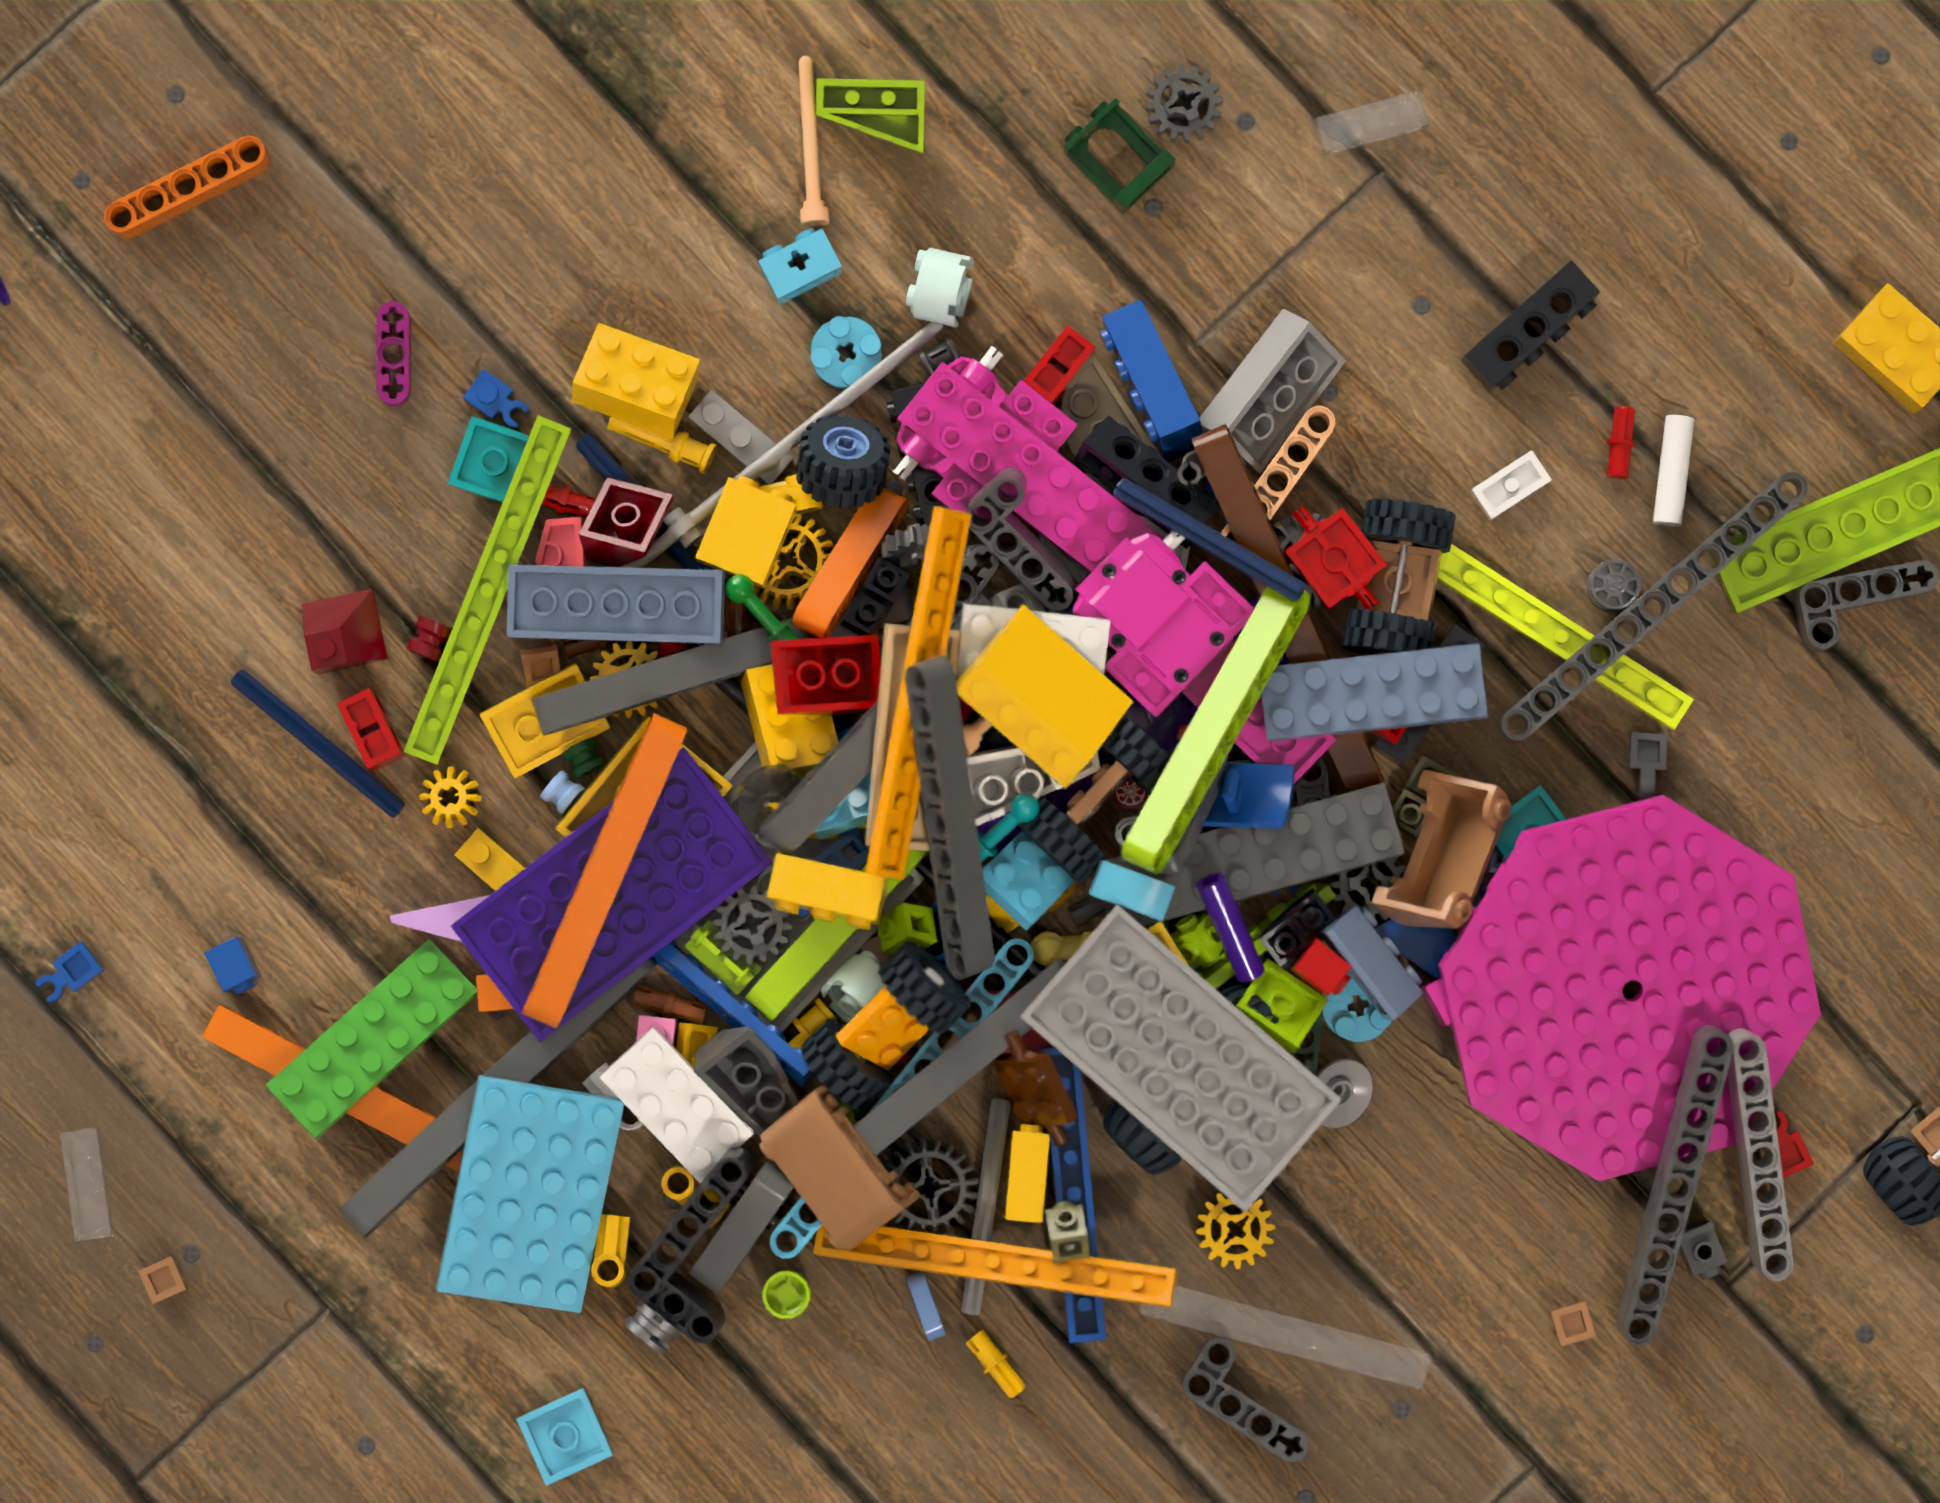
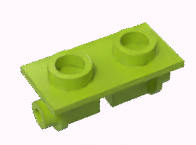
M708 920L702 928L700 927L691 936L690 941L684 947L738 996L762 968L754 961L752 966L748 965L746 956H741L737 962L733 961L735 951L732 949L729 952L723 953L721 948L726 943L725 940L716 941L714 935L721 932V930L713 926L712 922Z

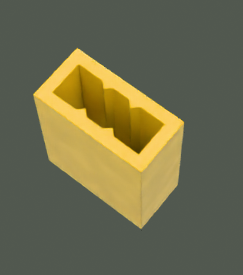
M740 475L738 480L728 477L695 558L697 562L716 570H724L728 575H746L753 581L755 586L765 589L798 509L796 504L791 503L793 497L784 492L773 489L771 494L757 489L759 483Z
M1021 1124L1020 1131H1013L1005 1220L1042 1223L1050 1134L1042 1133L1043 1126Z

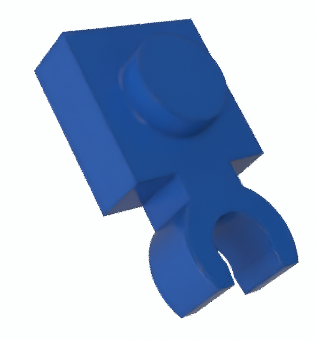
M485 369L482 370L463 396L466 402L492 420L500 412L503 414L506 424L516 430L520 426L511 419L512 412L516 409H520L526 414L531 412L524 402L519 400L510 401L509 398L514 393L513 389Z
M80 941L52 962L58 972L54 975L41 976L35 985L41 988L48 982L54 984V993L46 998L48 1002L52 1003L61 999L66 986H69L73 992H77L105 970L87 945Z

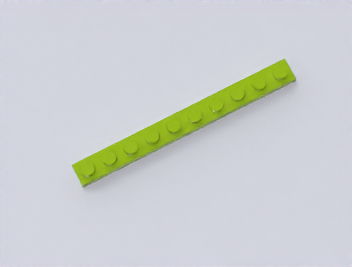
M539 415L537 416L403 752L438 765L507 592L508 565H517L571 428Z

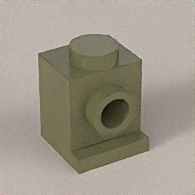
M1062 1201L1055 1204L1053 1209L1046 1210L1053 1262L1089 1258L1088 1236L1082 1204L1074 1205L1072 1202ZM1080 1241L1078 1243L1059 1245L1060 1243Z

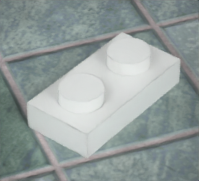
M1531 450L1471 489L1470 492L1491 521L1548 484L1552 479Z

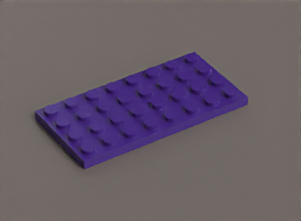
M685 747L679 750L557 1028L522 1014V1011L613 802L450 925L539 1042L552 1034L773 864Z

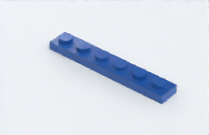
M673 940L651 957L660 967L732 1028L749 1026L775 1052L784 1072L802 1088L813 1078V1072L808 1067L810 1064L804 1061V1053L801 1052V1048L796 1047L793 1049L784 1041L785 1036L777 1027L772 1024L766 1026L757 1018V1012L751 1005L745 1001L739 1003L730 995V989L724 982L718 978L712 980L703 972L704 968L700 962L691 955L685 957L676 949L677 945Z

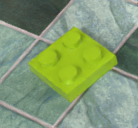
M1267 959L1263 964L1265 971L1251 982L1236 1008L1256 1023L1260 1029L1283 1049L1293 1055L1328 999ZM1253 995L1259 996L1269 1006L1271 1013L1279 1018L1278 1023L1274 1024L1271 1022L1273 1016L1265 1018L1254 1007L1250 1008L1247 1006Z

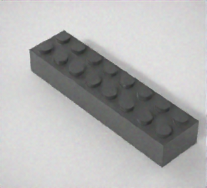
M1380 783L1291 808L1285 826L1280 829L1224 827L1199 834L1185 865L1175 874H1156L1124 860L1122 856L1106 861L1175 886L1165 917L1161 921L1164 923L1207 910L1196 885L1202 878L1214 873L1224 874L1235 902L1400 857L1405 852L1385 783ZM1121 907L1144 928L1160 922L1159 920Z

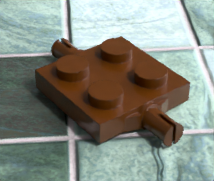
M1018 1030L1007 1033L1004 1039L1007 1041L1012 1054H1001L992 1062L998 1072L999 1081L1005 1087L1013 1104L1015 1115L1022 1124H1038L1047 1128L1055 1146L1066 1143L1069 1138L1062 1125L1071 1124L1078 1118V1115L1050 1055L1037 1054L1026 1049Z

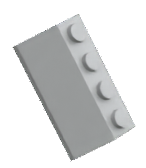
M1282 309L1200 416L1201 428L1207 432L1226 424L1244 463L1260 474L1346 360L1309 321Z

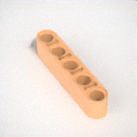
M1324 406L1312 407L1304 414L1254 485L1270 521L1326 443L1335 427L1333 413ZM1314 416L1324 418L1327 422V430L1322 433L1312 431L1308 425V420ZM1299 445L1306 450L1307 458L1302 462L1292 461L1288 456V449L1291 446ZM1274 474L1282 476L1286 481V488L1280 492L1271 490L1267 484L1269 476ZM1228 524L1221 533L1225 537L1232 533Z

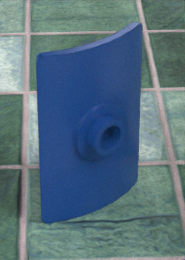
M1230 763V768L1226 770L1225 780L1203 826L1283 828L1292 800L1294 765Z

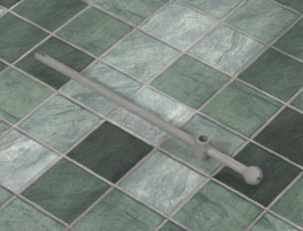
M930 322L733 479L738 480L740 475L755 480L800 444L803 431H806V427L811 422L816 423L818 418H830V415L841 412L939 334L943 329V324ZM725 485L690 513L685 514L680 507L669 513L663 520L668 526L667 531L652 542L647 555L623 565L621 568H644L678 541H680L684 548L692 545L702 536L696 527L715 511Z

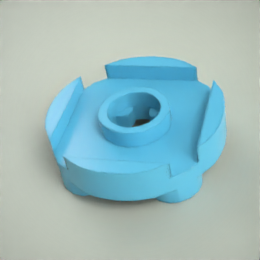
M836 316L832 318L831 321L818 329L810 347L811 362L818 377L829 386L841 390L848 388L882 361L881 341L875 330L865 321L855 317ZM847 344L852 345V352L856 354L854 360L847 358L845 362H841L839 360L840 353L837 351L838 347H845Z
M1351 978L1339 995L1335 996L1331 993L1325 997L1328 1001L1321 1011L1327 1027L1339 1037L1351 1042L1372 1040L1378 1037L1391 1023V1020L1383 1019L1353 978ZM1359 995L1360 1000H1367L1368 1007L1363 1009L1364 1015L1357 1016L1355 1011L1349 1012L1348 1004L1353 1002L1352 996Z

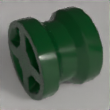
M594 737L581 741L562 753L564 759L571 762L573 766L572 774L576 780L593 773L607 764L605 757L599 755L596 750L597 742Z

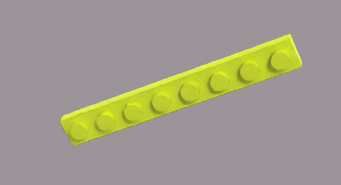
M1451 544L1450 552L1442 553L1438 581L1564 662L1595 636L1453 544ZM1592 646L1589 651V657L1594 663L1604 664L1606 662L1607 655L1602 647ZM1626 655L1620 657L1594 680L1672 731L1675 730L1694 700Z

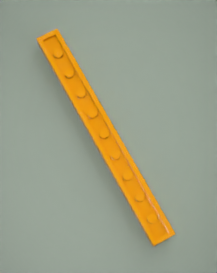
M934 507L866 874L904 879L920 793V780L905 672L911 665L937 656L945 657L971 514L940 507Z
M821 1225L817 1230L813 1254L816 1256L1172 1308L1178 1273L1176 1269L1096 1257L1054 1263L1052 1251L883 1226L854 1248L847 1251L843 1248L837 1249L827 1238V1230Z

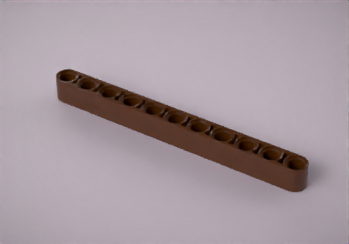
M1223 424L1192 438L1196 453L1236 543L1295 577L1227 425ZM1253 579L1261 597L1267 586ZM1309 608L1285 650L1290 664L1331 660ZM1364 732L1333 735L1337 740L1328 750L1347 792L1385 783Z

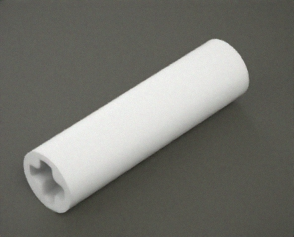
M1666 415L1653 515L1654 524L1672 527L1682 526L1695 420L1692 417L1683 415Z

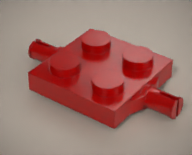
M1305 506L1300 507L1299 511L1296 510L1292 516L1295 517L1305 532L1299 541L1285 550L1284 554L1325 607L1330 610L1343 599L1355 595L1366 610L1375 608L1380 602L1373 596L1367 585L1375 575L1387 567V564L1344 508H1341L1328 519L1318 522L1314 520Z

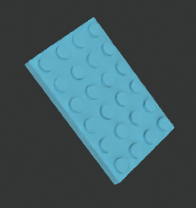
M486 1076L478 1077L436 1283L437 1292L581 1313L624 1103L619 1098Z

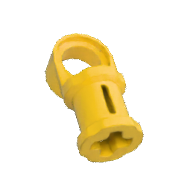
M819 997L815 1000L816 1005L801 1018H795L792 1021L800 1032L788 1043L793 1049L796 1047L801 1048L802 1044L827 1019H837Z

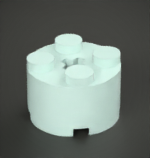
M931 247L927 251L919 250L915 262V271H919L916 285L911 284L909 286L906 297V305L911 306L910 312L913 313L914 318L937 322L955 328L958 327L959 323L955 317H963L968 303L972 279L966 277L967 268L974 269L973 257Z
M864 950L860 955H851L821 988L823 998L829 994L832 1000L829 1008L845 1024H848L886 986L880 979L882 976L878 974L880 967L878 958L867 950Z

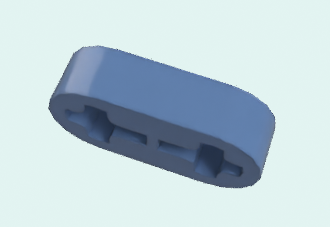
M924 1271L907 1275L906 1279L928 1341L946 1336Z

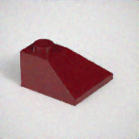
M607 477L578 534L586 559L621 567L645 557L674 499L673 494Z
M373 589L302 604L304 638L311 671L317 675L388 660Z

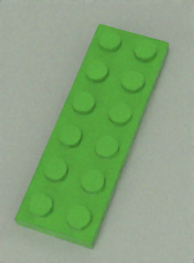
M428 939L265 1086L316 1141L477 996V988Z

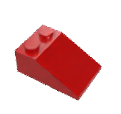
M878 635L770 642L777 715L865 714L878 701L881 674Z

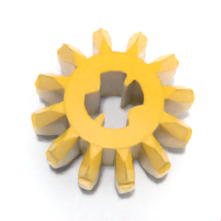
M448 767L446 779L439 770H435L433 774L438 782L436 784L429 780H424L423 782L425 787L431 789V794L422 793L419 795V799L431 801V804L425 806L422 812L428 815L436 811L432 823L439 825L445 817V824L448 829H453L455 817H457L461 825H467L468 821L463 813L467 811L471 815L476 816L478 810L469 806L470 802L482 801L481 795L470 794L471 791L479 787L478 782L474 780L465 784L469 777V773L465 770L459 774L457 779L454 767ZM454 789H457L458 793L455 796L459 798L456 804L449 803L445 807L443 803L447 800L442 798L445 791L452 793Z

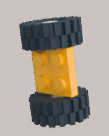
M905 941L879 967L878 974L882 976L880 979L886 986L848 1024L844 1022L841 1024L837 1019H827L802 1044L801 1052L804 1053V1061L810 1064L808 1066L809 1069L818 1075L817 1079L821 1084L825 1083L829 1087L828 1091L833 1095L837 1094L839 1100L845 1104L848 1102L850 1107L864 1111L892 1085V1074L888 1070L929 1030L932 1032L936 1030L938 1034L944 1033L971 1006L969 1003L970 998L965 994L966 990L964 987L958 984V979L949 973L944 963L941 964L937 961L935 955L932 953L928 954L924 947L921 945L918 947L915 942L911 941L909 943Z

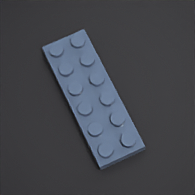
M508 565L506 637L723 644L725 571Z
M1479 644L1280 665L1275 668L1262 692L1267 742L1485 719L1488 716Z

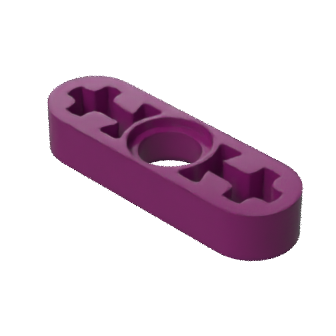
M390 301L384 303L379 308L376 317L377 394L386 405L399 407L404 405L411 396V316L403 304ZM391 310H396L399 316L403 317V321H397L396 333L398 335L404 334V339L398 337L384 339V334L391 335V325L388 321H384L385 317L391 316ZM394 344L401 346L404 350L402 360L396 364L386 362L384 359L386 348ZM384 369L393 372L404 369L403 375L396 373V382L399 387H403V392H398L395 399H392L389 393L384 392L385 388L391 387L392 376L390 373L384 374Z

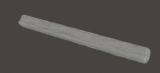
M994 1098L991 1101L972 1240L991 1242L1011 1105L1010 1101L1006 1099ZM965 1279L961 1307L962 1313L969 1315H979L981 1313L985 1280Z

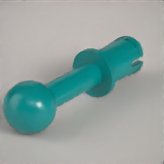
M1028 793L1017 795L1011 802V811L986 834L977 832L981 863L988 856L994 857L997 854L995 845L1020 822H1030L1038 816L1040 805L1033 795Z

